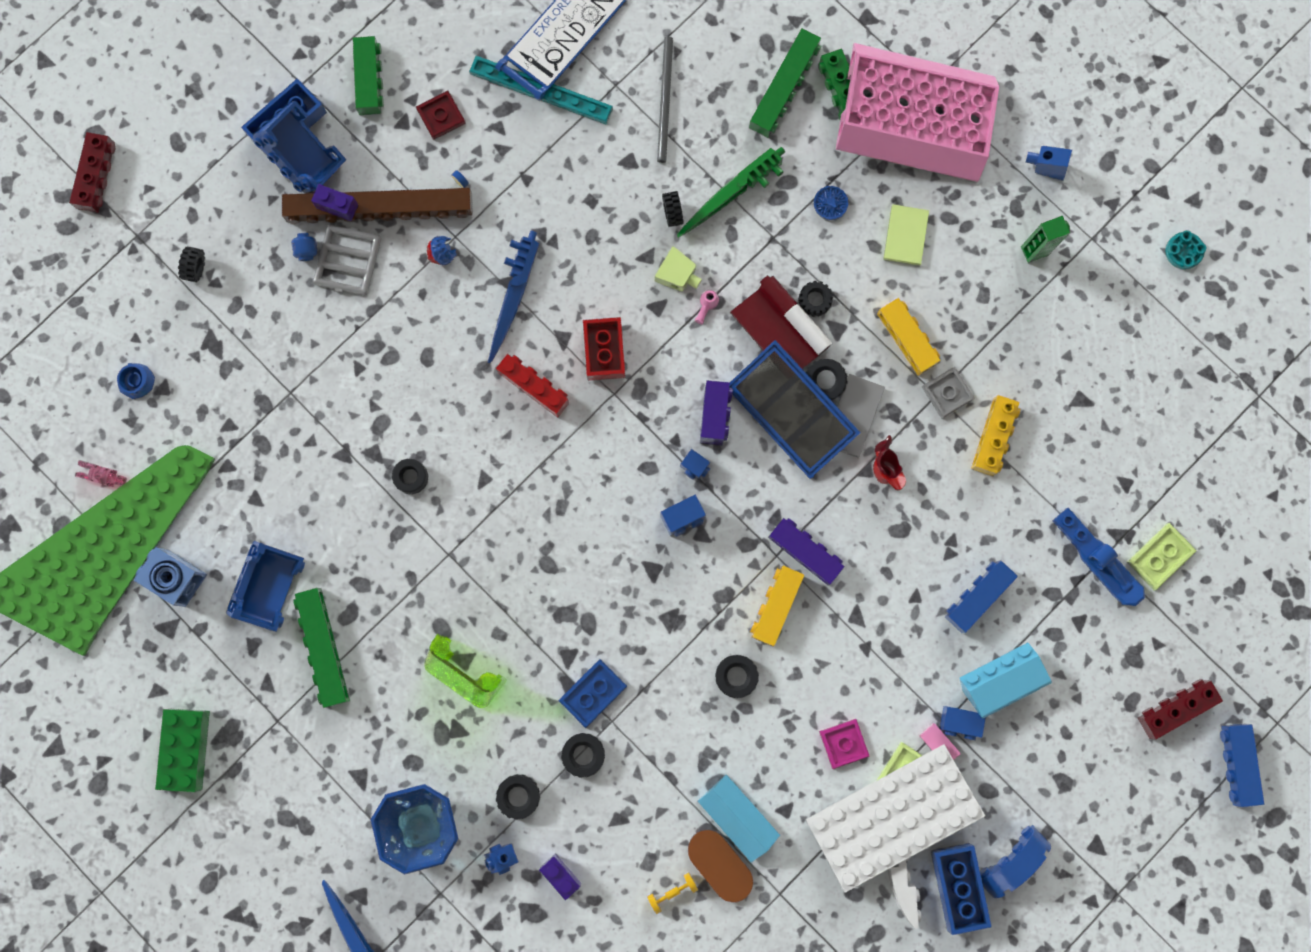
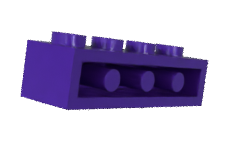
M783 518L768 538L827 586L831 585L845 567L842 565L843 561L836 555L831 556L827 553L828 549L818 542L816 544L811 540L812 536L804 530L802 532L796 528L797 524L789 518L787 520Z

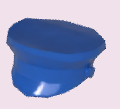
M128 363L117 375L119 391L132 399L142 398L153 389L155 376L148 366L140 363Z

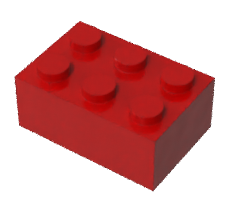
M621 317L583 320L588 381L625 378Z

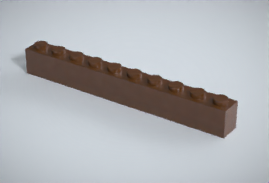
M470 188L342 192L354 197L358 203L352 221L317 209L311 201L314 193L282 194V217L290 224H298L301 221H307L308 223H318V221L335 223L337 220L355 222L357 219H363L364 221H374V219L391 221L393 218L411 220L414 217L424 220L430 219V217L447 219L449 216L467 218L473 215L472 192Z

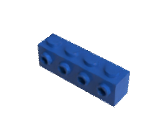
M1001 560L992 561L985 568L987 572L983 576L979 575L972 582L974 586L970 590L966 589L959 596L961 600L957 604L953 603L946 610L948 614L945 618L961 633H966L1018 577Z
M1234 724L1221 726L1220 738L1224 743L1225 749L1223 751V758L1227 763L1228 769L1226 771V778L1230 783V801L1234 806L1238 807L1265 805L1253 725Z

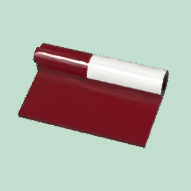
M767 275L760 281L761 286L759 289L730 311V313L763 351L776 340L795 362L804 369L833 343L774 276L769 277ZM776 352L769 356L771 361L788 380L795 374Z

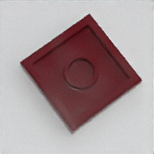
M448 90L416 106V110L433 140L466 124Z

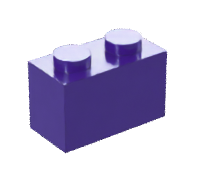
M318 184L311 200L317 209L352 221L358 207L354 197Z
M556 853L539 869L565 901L581 887L582 883Z

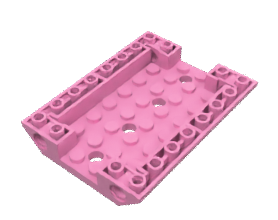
M854 43L847 78L850 80L846 109L841 114L836 150L978 182L990 151L999 85L995 76ZM863 90H869L872 93V97H865ZM899 99H906L908 106H902ZM935 107H941L943 115L938 114L935 111ZM971 115H976L979 123H974L971 120Z

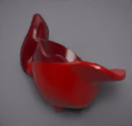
M888 435L885 440L875 446L876 459L873 464V471L878 482L882 484L889 483L895 490L899 491L906 485V478L902 472V466L899 464L897 454L889 448L892 444V437Z

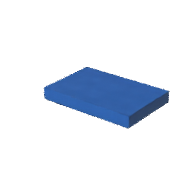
M599 659L558 701L587 728L619 696L627 685Z

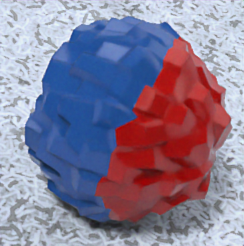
M437 236L429 241L427 258L431 263L447 265L454 260L453 258L457 256L456 249L451 250L448 243L445 244L451 238Z

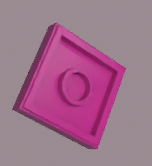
M857 719L819 731L832 769L870 757Z

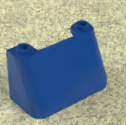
M253 541L229 601L226 614L231 618L277 632V629L281 628L284 622L281 612L294 575L296 576L298 572L301 573L304 569V558Z

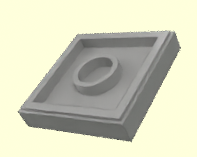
M955 367L922 386L941 419L975 399Z

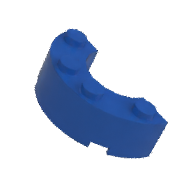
M1034 825L1031 827L1027 826L1022 830L1019 842L1014 845L1009 856L1002 857L996 865L989 868L985 867L980 871L983 887L993 898L1005 896L1004 891L1008 889L1011 892L1017 889L1038 870L1047 858L1044 853L1046 851L1050 852L1051 844Z

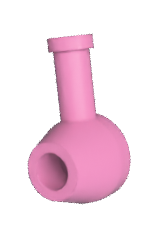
M712 290L705 291L700 297L702 308L694 320L699 324L704 323L708 310L716 308L719 303L717 293ZM711 295L713 296V299L708 300L707 296Z

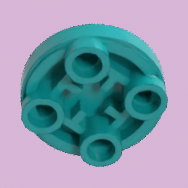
M1185 230L1169 239L1166 244L1165 253L1168 261L1174 267L1186 270L1195 267L1202 261L1207 247L1197 235Z

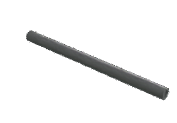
M672 37L664 38L657 162L666 163L673 54Z

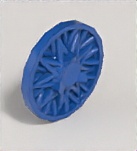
M836 186L821 188L816 193L813 201L816 213L821 218L827 220H836L842 217L848 208L846 193Z

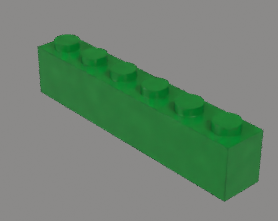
M801 28L752 116L749 129L767 138L771 132L773 134L776 132L779 123H777L778 119L784 117L788 109L786 107L788 101L792 102L796 95L794 90L797 86L800 87L805 78L803 76L804 72H809L813 61H811L813 56H817L821 50V37Z
M313 588L296 593V599L293 600L295 609L299 610L300 618H298L300 628L304 630L303 643L305 648L309 650L308 663L314 670L312 678L314 685L318 686V702L323 708L349 702L350 698L322 589Z

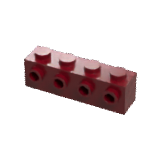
M86 132L69 202L76 209L99 213V209L103 204V192L107 187V175L111 170L112 154L116 150L115 142L109 136Z
M1199 679L1192 683L1191 688L1187 690L1183 688L1177 691L1175 697L1161 700L1158 702L1159 706L1154 709L1150 707L1142 711L1143 715L1138 717V720L1149 739L1157 740L1223 702L1212 681Z

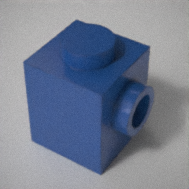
M691 449L681 462L680 467L685 470L684 474L689 478L699 480L701 476L705 478L710 471L708 467L710 462Z

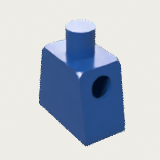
M1041 146L1040 153L1028 151L1025 163L1035 164L1036 174L1064 181L1072 150Z

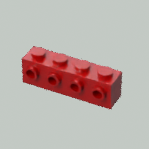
M507 354L496 367L498 374L558 418L569 404V400L566 398L568 395L561 389L556 390L551 387L553 384L545 377L543 379L539 378L537 371L532 367L528 366L526 368L521 364L523 361L515 355L511 357Z

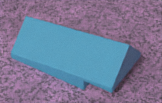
M727 774L698 800L699 804L750 862L766 853L780 836Z

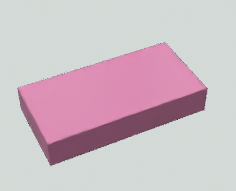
M935 723L919 735L931 750L945 744L953 760L961 754Z

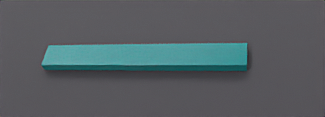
M477 55L475 56L469 70L471 75L534 98L532 93L503 71L499 72L495 69L496 62ZM514 70L536 88H542L540 84L525 73ZM555 84L552 85L541 100L605 125L613 110L612 105Z

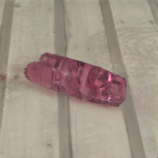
M82 460L78 461L79 466L89 468L90 470L88 474L76 472L75 477L114 487V484L124 485L127 481V477L118 475L117 470Z

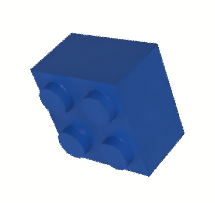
M695 494L661 511L660 517L669 535L678 537L686 532V528L690 526L696 528L702 525L706 514Z

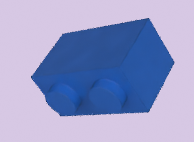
M943 706L939 729L945 730L946 735L956 736L957 733L964 734L965 739L976 741V737H983L986 717L982 719L977 712Z

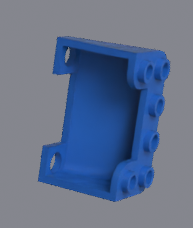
M293 101L253 135L254 144L267 154L269 161L276 164L281 174L293 183V187L298 192L307 193L315 191L318 184L323 185L346 161V158L334 145L325 148L302 121V119L308 117V114L296 101Z

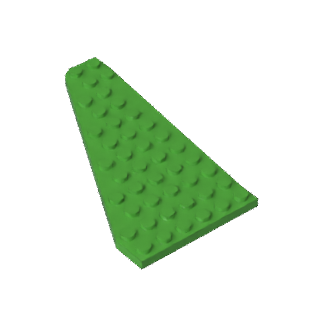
M188 445L174 448L1 571L0 613L85 656L101 626L135 578L136 571L144 565L148 553L155 549L187 500L197 490L215 458Z

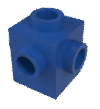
M497 844L489 848L490 852L484 854L486 868L491 873L498 872L499 875L510 871V866L519 863L512 844L503 846Z

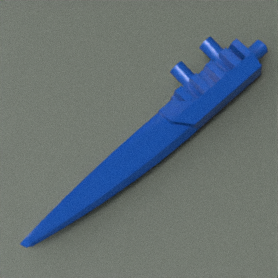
M530 231L528 238L523 236L520 242L511 239L509 247L515 248L518 251L515 255V260L508 257L504 260L505 265L512 267L509 276L513 278L509 281L500 310L488 363L493 361L501 347L522 300L539 248V243L535 241L537 235L535 231Z
M323 880L322 886L328 903L350 952H374L346 907L329 884Z

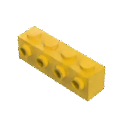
M1000 395L993 398L971 469L990 476L996 475L997 472L1000 473L1003 467V462L1001 461L1003 454L1006 455L1009 444H1007L1008 438L1013 435L1015 426H1012L1014 419H1017L1020 414V408H1018L1020 402Z

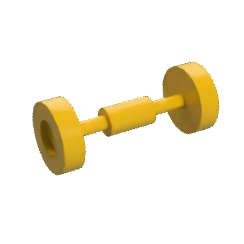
M689 872L684 875L686 884L669 890L660 899L656 900L653 893L647 896L656 914L662 912L659 903L681 894L680 891L690 887L693 893L698 891Z

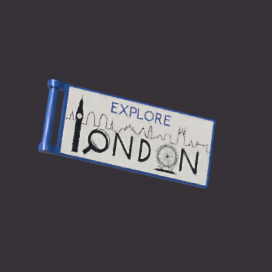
M554 0L511 50L497 62L495 69L499 72L503 71L532 93L535 99L541 101L546 92L627 0ZM507 63H512L514 66H516L518 69H520L522 72H524L526 75H528L530 78H532L534 81L540 84L542 88H536L534 85H532L530 82H528L526 79H524L522 76H520L518 73H516L514 70L508 67Z

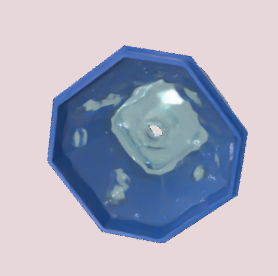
M426 784L385 794L370 819L379 859L404 875L444 864L459 839L449 798ZM416 823H420L422 825L421 830L416 829Z

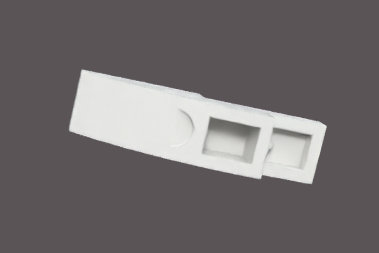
M908 858L889 868L888 874L891 888L900 910L914 928H919L918 922H921V912L917 910V902L920 901V893L916 886L908 884V881L911 880L910 870L907 869L906 861H909Z

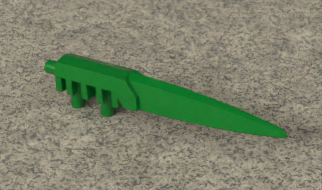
M780 147L776 151L772 148L768 149L739 172L691 217L678 232L677 237L685 235L715 215L739 195L746 192L748 185L753 188L759 182L763 188H766L769 182L765 177L769 175V172L773 171L778 177L781 176L784 171L779 167L782 165V158L780 156L785 153L784 148Z

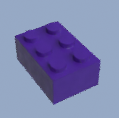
M706 380L700 444L722 446L723 442L727 441L729 426H726V422H729L731 407H727V405L731 403L733 388H729L730 382Z

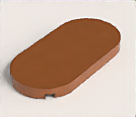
M701 830L694 834L688 846V855L693 865L723 900L728 902L744 900L750 894L753 887V877L748 867L718 832Z

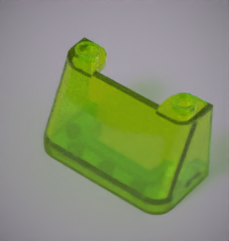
M437 634L429 646L424 662L425 670L478 708L487 707L507 679L500 674L496 676L493 673L486 672L476 682L449 662L454 655L450 649L452 640L443 634Z

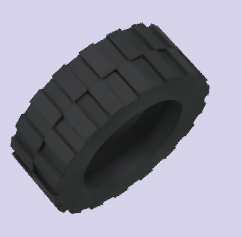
M819 359L808 367L806 373L818 385V374L824 370L831 371L836 379L834 386L830 389H823L820 386L819 388L831 400H834L846 390L848 375L845 372V368L839 362L833 359ZM805 386L806 389H808L809 391L808 393L814 396V398L818 399L817 396L807 386Z
M742 655L726 657L717 666L715 673L716 684L720 691L732 698H743L750 695L755 690L759 681V672L756 665L748 657ZM733 667H741L746 672V681L741 686H733L727 679L728 671Z
M580 733L572 736L562 748L561 759L563 766L573 776H578L579 778H587L596 774L602 767L605 759V750L601 741L589 733ZM581 745L588 746L593 752L592 761L587 765H580L574 760V751Z
M523 774L509 776L499 785L496 791L498 809L501 810L503 815L505 814L508 818H514V820L530 816L539 805L540 790L537 787V783L531 777ZM514 787H522L528 794V800L523 806L516 807L509 802L508 795Z

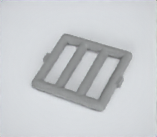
M328 225L315 270L313 284L335 289V292L338 293L345 291L363 296L367 295L381 236L359 231V228L355 227L348 229ZM333 233L373 241L371 251L331 244ZM328 251L368 259L366 270L326 261ZM325 268L364 277L362 286L357 287L321 279L323 270Z

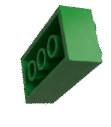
M163 709L155 790L197 792L203 789L210 711Z

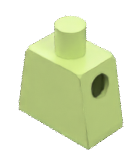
M672 246L657 271L654 281L683 292L687 284L697 289L702 279L694 275L696 264Z

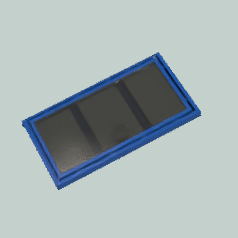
M776 340L729 384V388H733L732 395L809 479L814 478L818 471L861 433Z

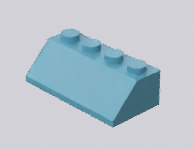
M1029 643L959 678L963 693L982 719L1052 683L1039 655Z

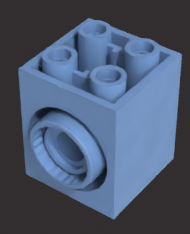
M155 547V549L148 553L145 564L136 571L134 581L171 605L186 607L207 574L170 550Z

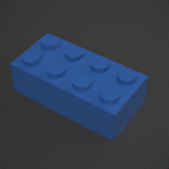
M297 78L241 128L254 142L253 135L293 101H296L308 114L307 118L302 119L308 128L312 127L327 112L322 103Z
M966 843L930 850L947 931L951 935L991 928L974 845Z

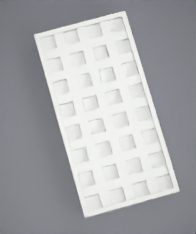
M945 744L807 818L806 822L843 891L846 893L985 817V814Z

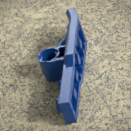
M1066 508L1052 520L1077 548L1081 560L1122 605L1136 606L1145 599L1144 587L1117 559L1118 554L1110 545L1096 539L1069 508Z

